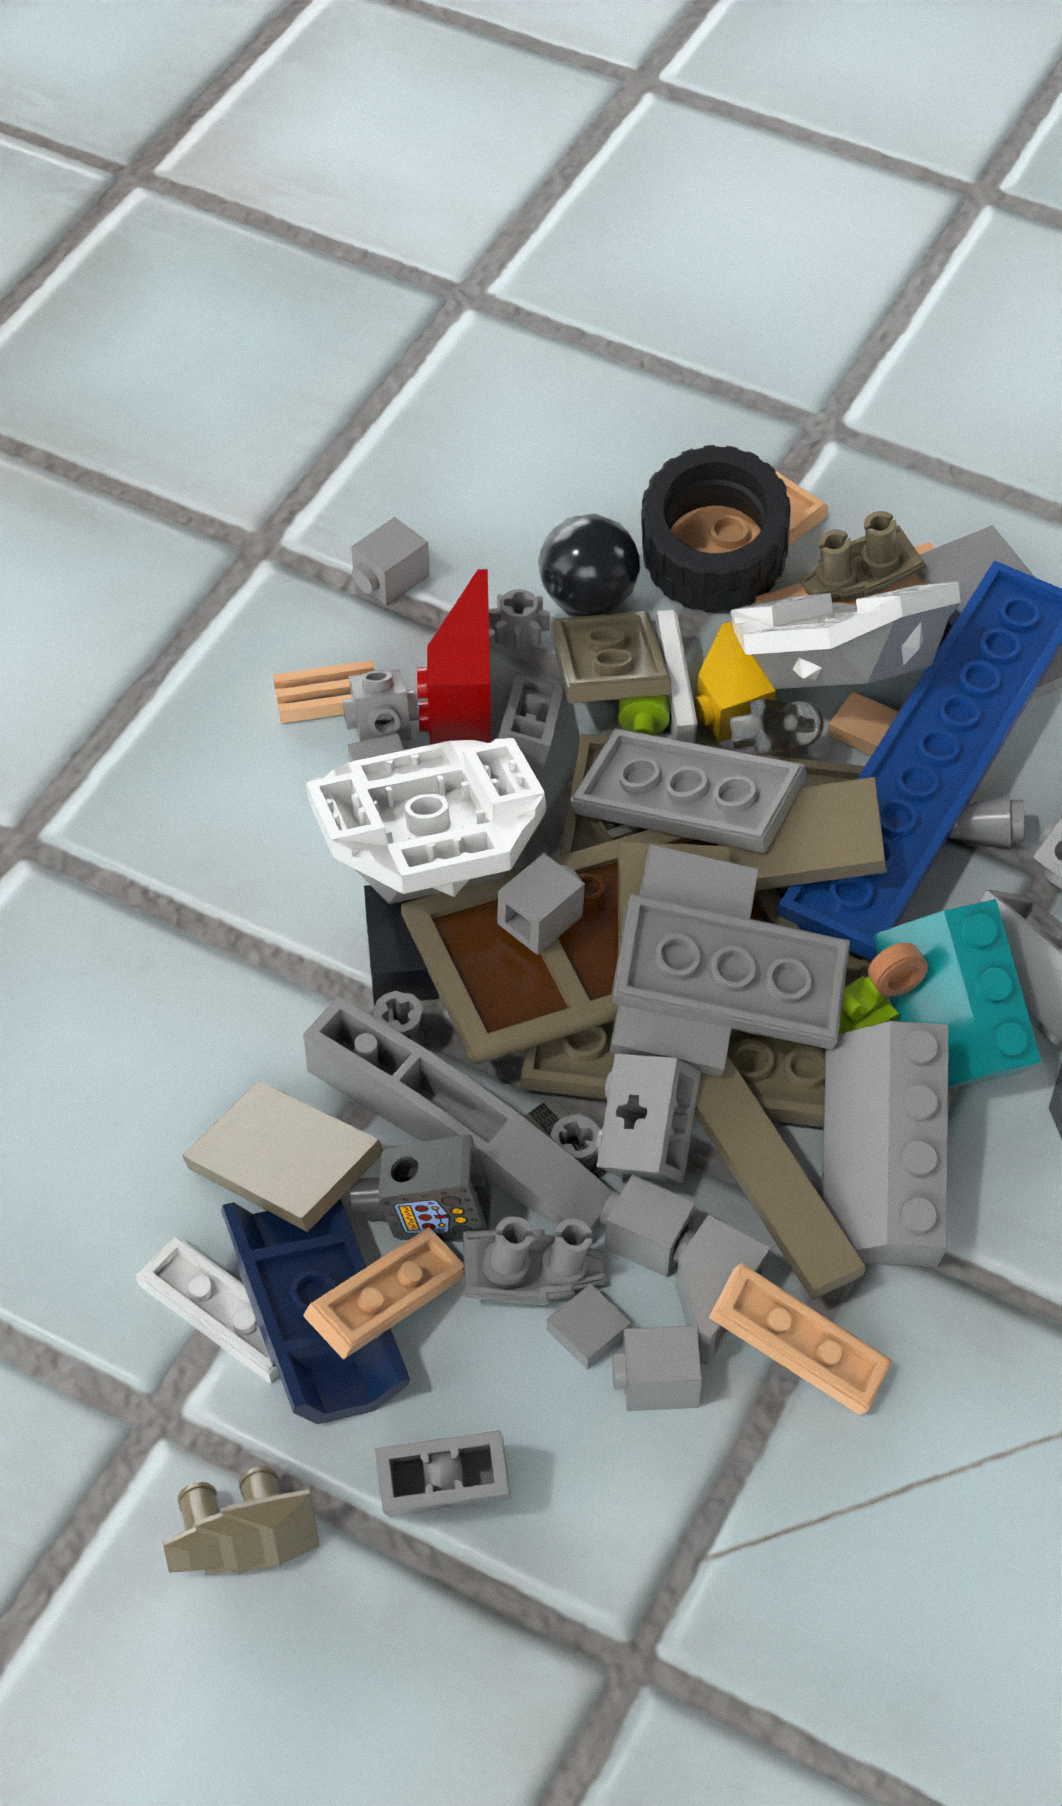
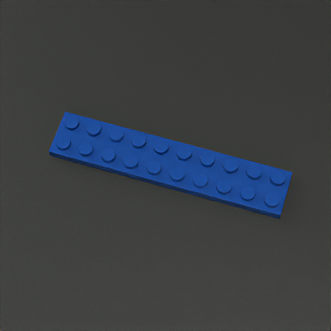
M995 560L993 561L937 650L932 666L926 668L857 778L875 777L887 872L790 886L778 905L776 915L797 924L799 928L808 932L849 940V951L873 961L878 955L873 935L897 926L1061 648L1062 588Z

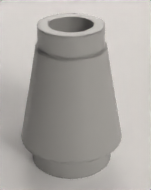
M1010 795L968 804L950 834V839L960 838L966 841L1011 847V842H1024L1023 800H1010Z

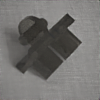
M759 699L750 701L751 714L730 718L734 749L755 748V751L759 754L790 758L808 756V746L814 744L820 738L824 729V719L821 711L815 705L808 702L787 703L770 699Z

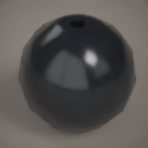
M598 514L567 518L546 537L538 559L539 574L548 595L560 608L582 616L611 612L632 594L640 572V556L634 540L619 522Z

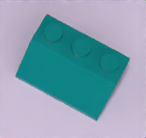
M996 899L943 910L873 935L878 954L892 945L907 942L916 945L927 961V973L918 986L903 995L889 996L892 1007L899 1013V1022L948 1024V1089L1021 1073L1042 1062Z

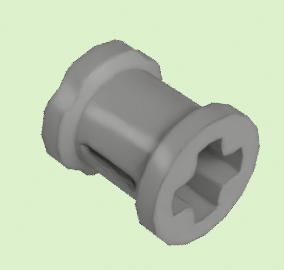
M399 991L384 994L376 1002L373 1017L402 1035H409V1039L424 1047L425 1036L420 1026V1021L423 1017V1007L420 1000L413 994ZM389 1008H392V1019L389 1020Z

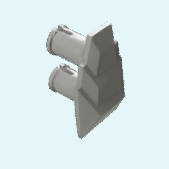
M516 1216L506 1217L498 1223L496 1230L463 1232L465 1297L548 1305L549 1299L573 1298L574 1292L582 1291L590 1283L594 1287L605 1285L603 1251L590 1248L593 1238L589 1237L592 1236V1230L587 1223L580 1219H565L558 1224L554 1235H546L544 1229H533L529 1222L523 1218Z

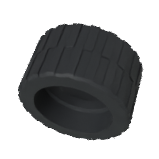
M706 445L703 448L694 450L691 448L681 452V455L675 458H670L658 472L653 474L642 498L643 560L645 568L650 572V579L656 587H659L664 592L665 596L692 610L695 608L712 613L723 610L729 612L747 604L751 605L755 602L756 596L768 593L775 586L778 577H781L785 569V562L788 557L791 513L790 498L786 494L787 488L783 480L777 476L776 470L769 463L763 462L759 459V456L750 451L745 452L739 450L738 447L728 445L726 447ZM706 506H725L741 511L749 516L759 526L761 531L751 542L739 549L725 553H707L686 546L673 535L670 529L682 516L690 511Z

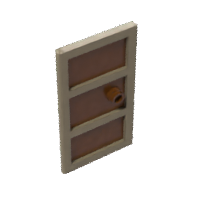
M649 829L553 858L558 864L572 868L578 874L581 881L585 883L583 916L538 955L497 924L498 891L526 867L509 871L504 879L463 887L455 897L440 892L401 904V915L467 1052V1057L471 1060L472 1064L477 1065L616 1019L618 1004L610 1003L618 960V847L620 841L718 846V844ZM776 888L754 892L750 919L800 930L797 924L776 915L778 905L782 899Z

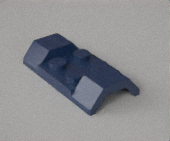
M341 1199L308 1232L269 1211L252 1214L234 1202L222 1204L221 1212L238 1257L237 1267L272 1366H276L294 1414L315 1424H321L375 1411L409 1385L410 1377L391 1328L343 1360L303 1316L310 1303L367 1267Z

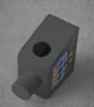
M461 1135L387 1147L381 1153L380 1176L360 1178L350 1188L353 1212L355 1214L383 1212L393 1236L400 1240H409L430 1227L442 1241L463 1242V1232L489 1230L491 1189L472 1135Z

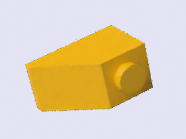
M731 621L722 624L698 674L697 697L693 698L697 721L701 726L707 725L717 743L772 725L776 690L754 656L746 655L733 631Z

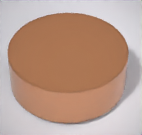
M907 942L898 943L886 948L873 959L868 968V976L881 995L899 996L911 991L921 983L927 973L928 964L916 945Z

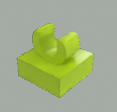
M862 976L844 987L838 1034L888 1021H898L899 1013L885 999V996L878 992L869 976L867 978Z

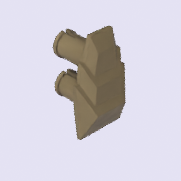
M877 511L869 514L864 520L865 536L851 541L845 531L837 529L823 533L818 543L821 559L818 560L819 565L800 577L799 581L808 595L831 593V598L841 597L844 600L860 594H864L865 597L925 569L926 564L899 525L896 526V520H892L893 515L885 511Z
M258 1466L247 1470L239 1479V1489L244 1502L221 1507L222 1512H220L217 1492L214 1486L206 1482H196L187 1485L180 1491L177 1498L186 1531L162 1542L169 1573L205 1570V1574L234 1570L236 1574L281 1565L320 1547L310 1490L281 1494L276 1472L270 1467Z

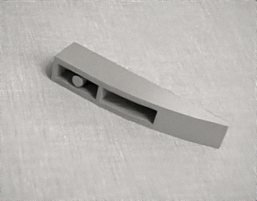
M339 996L304 1032L307 1071L421 1142L472 1135L488 1183L557 1226L565 1219L575 1218L587 1223L591 1230H593L600 1222L604 1205L613 1191L526 1118L431 1051Z

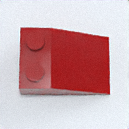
M477 569L427 645V667H417L418 698H428V701H419V732H429L430 745L454 740H477L491 743L488 569Z

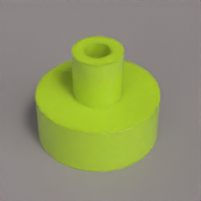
M666 695L620 699L619 724L626 731L654 736L665 730L669 724L670 701Z

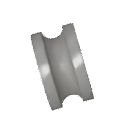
M579 1114L568 1115L559 1119L553 1125L550 1138L588 1170L597 1164L596 1138L600 1130L597 1123L589 1117ZM577 1137L581 1144H585V1149L575 1151L572 1144H567V1138Z

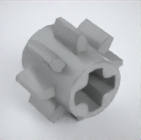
M514 589L506 592L504 595H497V608L489 609V628L495 630V643H503L506 647L515 651L528 649L534 644L539 646L541 644V631L550 630V612L543 610V597H535L533 593L523 589Z

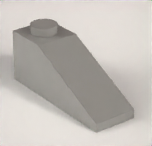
M516 672L498 739H515L540 783L551 747L564 685Z

